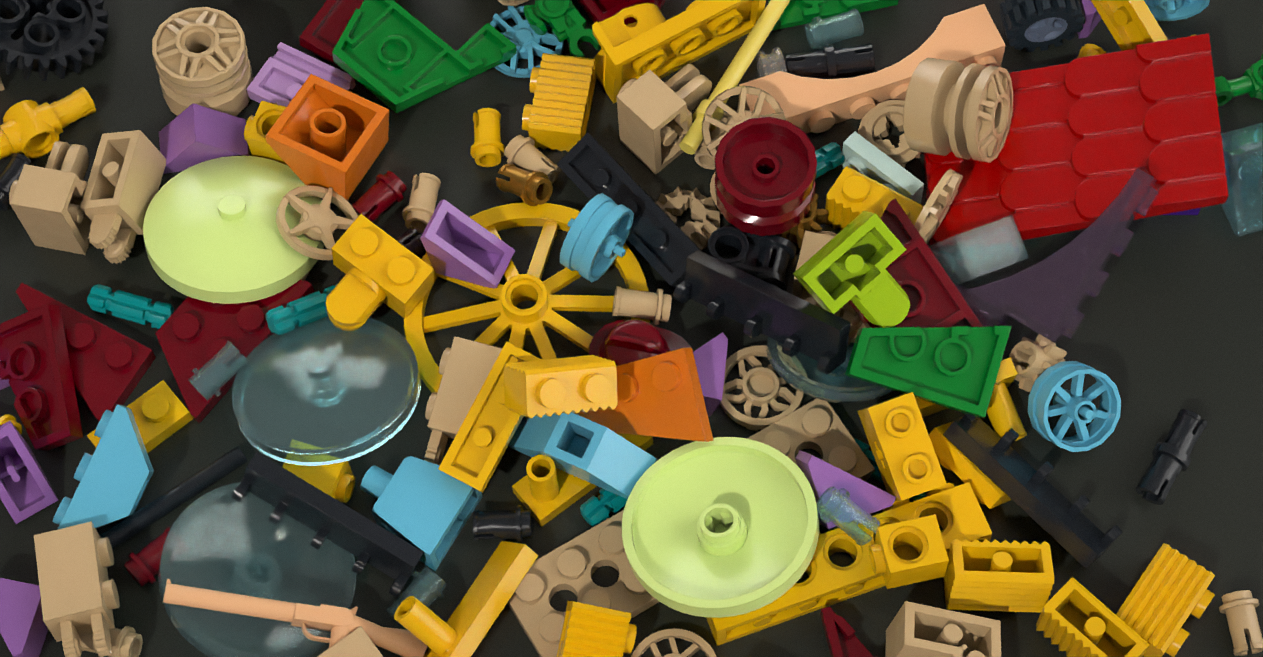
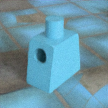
M413 456L404 458L394 475L376 465L371 466L362 479L360 489L378 499L372 509L376 524L423 551L424 553L420 561L436 571L483 497L482 492L438 469L440 465Z

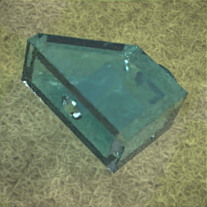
M1013 215L928 246L955 286L962 285L1029 258Z

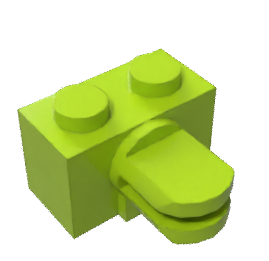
M863 211L793 273L818 304L832 314H835L850 300L870 323L883 328L896 326L908 315L910 308L909 297L886 270L907 249L876 213Z

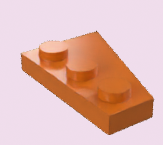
M692 347L681 348L616 366L618 405L615 409L606 408L605 411L598 409L596 412L589 410L587 413L580 411L577 414L603 425L615 433L702 442L714 441Z

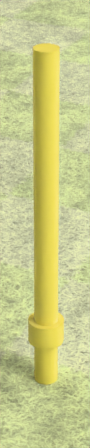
M791 0L769 1L708 100H702L693 113L692 118L694 122L679 144V147L685 153L695 154L703 141L702 121L707 107L717 95L727 89L737 87ZM718 106L711 117L721 121L724 116L723 109ZM710 123L709 130H715L717 126Z

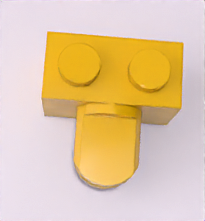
M360 214L331 248L333 265L346 275L326 298L327 314L335 327L343 331L352 332L361 328L373 312L383 303L406 319L434 285V268Z

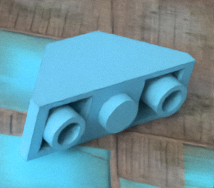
M117 404L114 412L106 409L94 433L95 436L101 438L93 455L85 453L74 474V479L80 481L72 499L67 496L63 498L53 518V522L59 525L58 529L91 521L94 527L97 528L134 514L154 470L130 408Z
M572 412L569 415L561 413L560 416L552 414L551 417L543 415L542 418L534 416L532 419L524 416L509 443L510 448L530 457L536 455L549 456L554 461L557 469L628 499L633 487L643 473L657 461V458L609 428Z

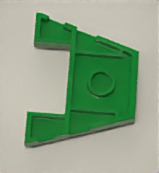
M364 0L359 9L356 8L332 51L333 61L395 113H398L510 60L516 54V45L492 25L486 23L456 51L397 4V0Z

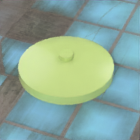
M256 156L220 157L185 169L160 188L146 210L143 223V237L148 259L153 269L165 283L178 292L191 298L211 303L239 304L253 302L286 290L302 279L316 264L317 259L302 255L288 245L278 230L276 212L281 200L289 191L307 185L300 180L288 165ZM300 197L301 200L310 205L321 204L322 199L319 197ZM288 204L285 210V217L290 230L299 224L301 214ZM304 234L296 236L307 245L319 249L324 248L323 241L311 240Z
M739 437L713 438L714 441L709 442L694 441L672 450L643 473L627 499L622 518V540L630 567L637 580L650 595L679 612L707 618H722L746 614L772 603L793 587L808 568L815 553L819 538V515L814 492L805 474L788 456L779 450L755 440Z

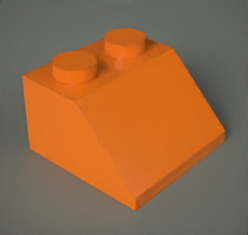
M310 74L266 134V142L305 185L320 186L327 189L330 187L334 192L348 200L388 143L389 109Z

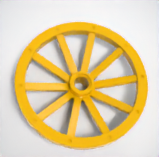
M521 202L496 206L470 216L471 219L499 239L501 238L498 231L524 226H542L543 228L527 274H519L511 259L503 274L506 283L504 285L499 283L497 288L493 289L437 274L434 271V282L437 277H441L496 300L425 316L430 289L408 317L404 319V331L412 361L421 379L432 393L438 392L443 375L439 374V367L429 352L424 333L498 317L475 342L493 346L511 329L509 343L523 349L526 335H531L542 360L556 359L557 357L544 329L548 326L589 353V345L593 336L554 311L612 312L614 296L553 295L582 277L576 270L571 271L568 268L562 269L543 282L541 281L557 230L568 232L570 229L568 222L571 218L576 219L581 211L558 204L544 203L537 206H529ZM625 243L623 246L626 249L625 255L622 258L617 256L613 264L623 277L627 289L649 292L641 266ZM426 253L422 260L433 268ZM526 300L536 303L528 309L516 307L518 303ZM631 317V320H643L648 323H650L651 321L647 319Z

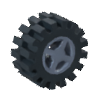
M1005 0L999 6L1008 44L1011 47L1014 46L1019 51L1026 48V52H1034L1036 47H1040V50L1043 51L1048 50V45L1054 44L1055 47L1063 45L1062 39L1070 41L1075 37L1074 32L1080 33L1083 29L1082 24H1085L1080 0Z

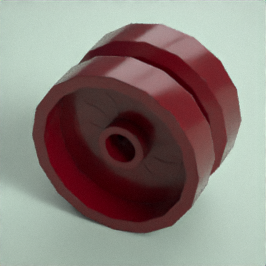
M773 117L748 119L732 127L721 139L715 155V194L717 206L729 223L742 232L759 236L776 235L799 225L810 212L815 195L817 160L815 148L805 132L789 121Z

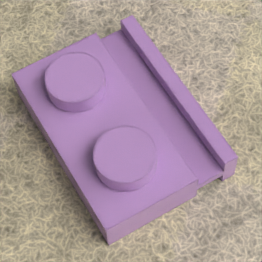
M280 42L277 46L278 51L273 58H268L246 90L249 98L258 103L265 101L287 107L310 74L348 91L350 89L353 90L356 84L351 75Z

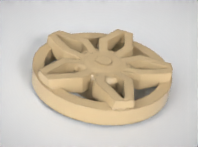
M764 345L750 346L735 352L726 360L723 396L720 405L724 412L736 423L747 429L758 431L800 408L804 396L803 374L796 361L792 357L783 354L782 350ZM755 357H770L778 360V362L772 363L765 368L762 367V363ZM744 360H746L753 367V369L747 372L745 370ZM738 364L739 375L742 379L736 378L725 383L730 370ZM787 368L782 377L778 378L775 372ZM792 374L797 386L795 396L786 387H781L787 383ZM735 389H742V394L740 395L725 394ZM777 396L783 397L791 405L778 403L776 401ZM746 401L744 404V414L737 411L730 403L741 404ZM768 405L774 411L782 412L774 417L765 418L769 412ZM753 406L761 407L757 418L751 417Z

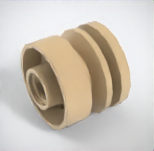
M196 7L172 14L159 25L152 39V55L157 73L160 76L163 96L171 112L178 116L194 103L237 116L247 107L250 98L246 89L253 81L250 60L248 59L245 35L236 19L218 9Z
M926 58L921 61L912 74L903 110L904 134L910 149L942 156L953 152L955 157L968 160L972 158L973 160L988 163L996 159L1007 138L1013 113V86L1007 69L991 65L985 67L975 63L964 68L963 64L957 61Z

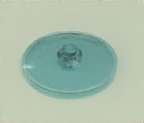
M327 316L300 328L298 325H295L294 330L282 335L274 333L258 345L247 356L236 374L232 388V404L241 432L250 444L261 453L289 464L303 466L330 465L365 455L396 435L410 419L417 406L421 391V378L412 347L392 327L368 318L361 328L355 331H343L335 327Z
M239 483L219 487L195 500L179 515L166 537L161 553L158 575L162 602L166 581L170 579L171 584L313 606L324 604L349 609L352 604L356 588V573L351 571L355 564L354 555L328 539L325 540L319 550H316L310 544L317 532L287 514L284 515L278 525L268 521L275 507L248 492L241 503L231 498ZM163 603L170 620L179 633L192 646L209 657H309L327 644L308 639L303 634L301 627L291 626L290 622ZM306 628L314 636L330 638L331 632Z

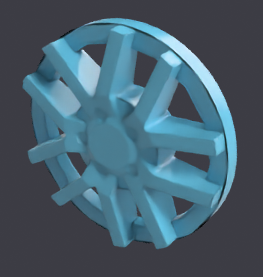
M508 6V10L499 15L495 13L493 20L490 22V25L495 29L499 27L502 31L501 34L516 45V54L511 58L510 67L502 63L494 68L505 75L516 78H529L531 76V71L534 67V56L542 58L543 53L562 55L564 50V41L559 42L553 34H536L527 20L521 18L520 15H524V6ZM513 18L516 25L511 27L505 21ZM544 23L548 32L551 29L550 25ZM542 44L556 46L555 51L543 47ZM518 59H528V68H517Z

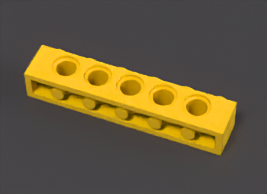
M967 482L956 487L953 483H947L932 489L927 494V497L913 502H910L909 499L894 501L893 505L883 509L882 513L865 518V516L838 525L837 529L822 534L819 531L815 553L805 571L809 576L806 581L795 583L781 597L752 612L722 618L706 617L716 645L719 646L886 586L883 574H874L869 556V546L874 545L878 526L936 514L937 521L944 530L941 532L947 555L949 554L951 542L955 538L961 542L965 538L970 542L975 539L980 542L986 539L990 542L992 531L970 483ZM899 546L894 549L895 554L903 560L909 561L919 557L917 551L910 546ZM836 552H844L853 558L854 563L846 567H840L833 564L829 557Z

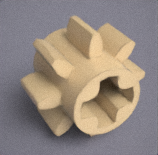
M1039 333L1035 341L1023 337L1022 341L1014 346L1009 355L1018 373L1014 380L1019 381V388L1030 393L1035 380L1047 368L1065 361L1064 357L1067 352L1056 347V340Z

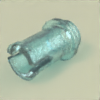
M851 9L848 12L821 19L819 16L813 17L812 22L805 25V32L811 48L823 50V46L863 35L864 28L858 10Z
M228 341L200 370L194 368L192 370L194 375L188 381L208 401L213 395L218 397L221 394L218 390L244 365H247L249 361Z
M834 486L828 488L816 503L820 519L824 523L832 522L860 546L871 541L872 537L859 528L858 524L861 523L876 534L880 521L849 498V491L845 488L839 490Z
M427 567L420 573L415 571L412 574L414 577L413 582L392 606L386 609V612L393 617L401 602L409 596L416 597L425 606L429 607L436 598L442 600L444 597L442 591L447 587V584Z

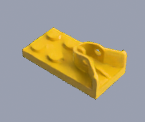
M695 0L686 8V11L668 20L665 19L657 5L644 3L624 8L616 15L601 22L596 21L592 25V32L601 46V50L593 58L595 59L597 79L614 104L617 102L616 96L623 85L633 78L638 79L649 69L662 79L685 67L687 64H691L750 33L765 9L766 0ZM628 17H633L637 20V22L628 25L624 24V20Z

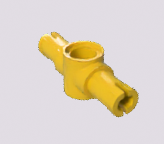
M81 87L72 92V94L51 104L45 102L38 105L36 101L23 100L11 106L3 117L4 124L0 125V160L15 153H24L28 158H39L51 152L54 142L59 141V134L64 132L63 128L82 117L96 112L95 104L87 90Z

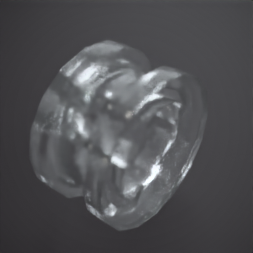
M779 47L772 48V52L769 54H765L762 50L757 53L756 63L760 78L779 71L787 73L785 61Z

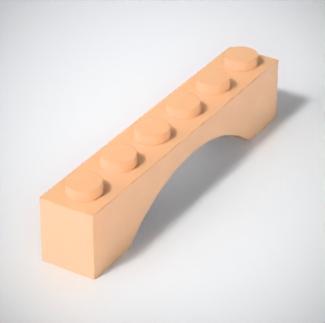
M981 4L943 17L934 33L916 51L898 63L877 72L853 78L819 79L801 77L779 71L739 84V86H752L766 91L779 103L786 121L804 131L805 134L810 132L821 133L830 129L834 124L852 118L856 120L862 119L870 109L876 107L881 102L887 100L905 101L912 74L919 63L926 58L957 61L962 63L964 68L972 63L985 67L989 65L1001 67L1006 45L985 4ZM746 94L744 110H754L758 98L757 95ZM764 100L759 116L776 113L770 103Z

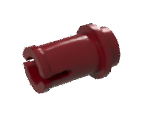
M387 171L384 175L379 173L376 176L377 182L355 203L351 204L356 213H359L358 216L362 214L371 222H374L395 201L401 202L404 199L402 194L407 188L401 179L391 171Z
M168 527L159 537L136 555L133 552L129 553L128 557L130 560L123 566L130 576L142 587L148 581L151 584L155 583L156 579L154 576L188 549L175 532Z

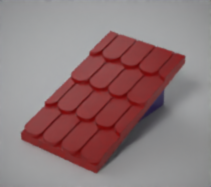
M1209 33L1139 44L1135 46V49L1076 58L1070 63L1010 72L1009 75L1013 86V113L1007 138L996 159L988 163L973 160L972 158L969 160L955 157L953 152L946 156L924 153L926 202L940 179L949 169L963 176L958 192L947 214L928 242L929 248L935 256L1158 215H1198L1202 207L1224 204L1229 196Z

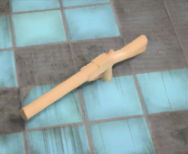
M170 579L166 581L163 603L290 622L291 626L301 627L303 634L308 639L329 643V648L361 626L374 645L402 657H423L427 649V645L408 630L382 627L356 616L357 606L350 610L324 604L313 606L171 584ZM306 628L331 632L330 638L314 636Z

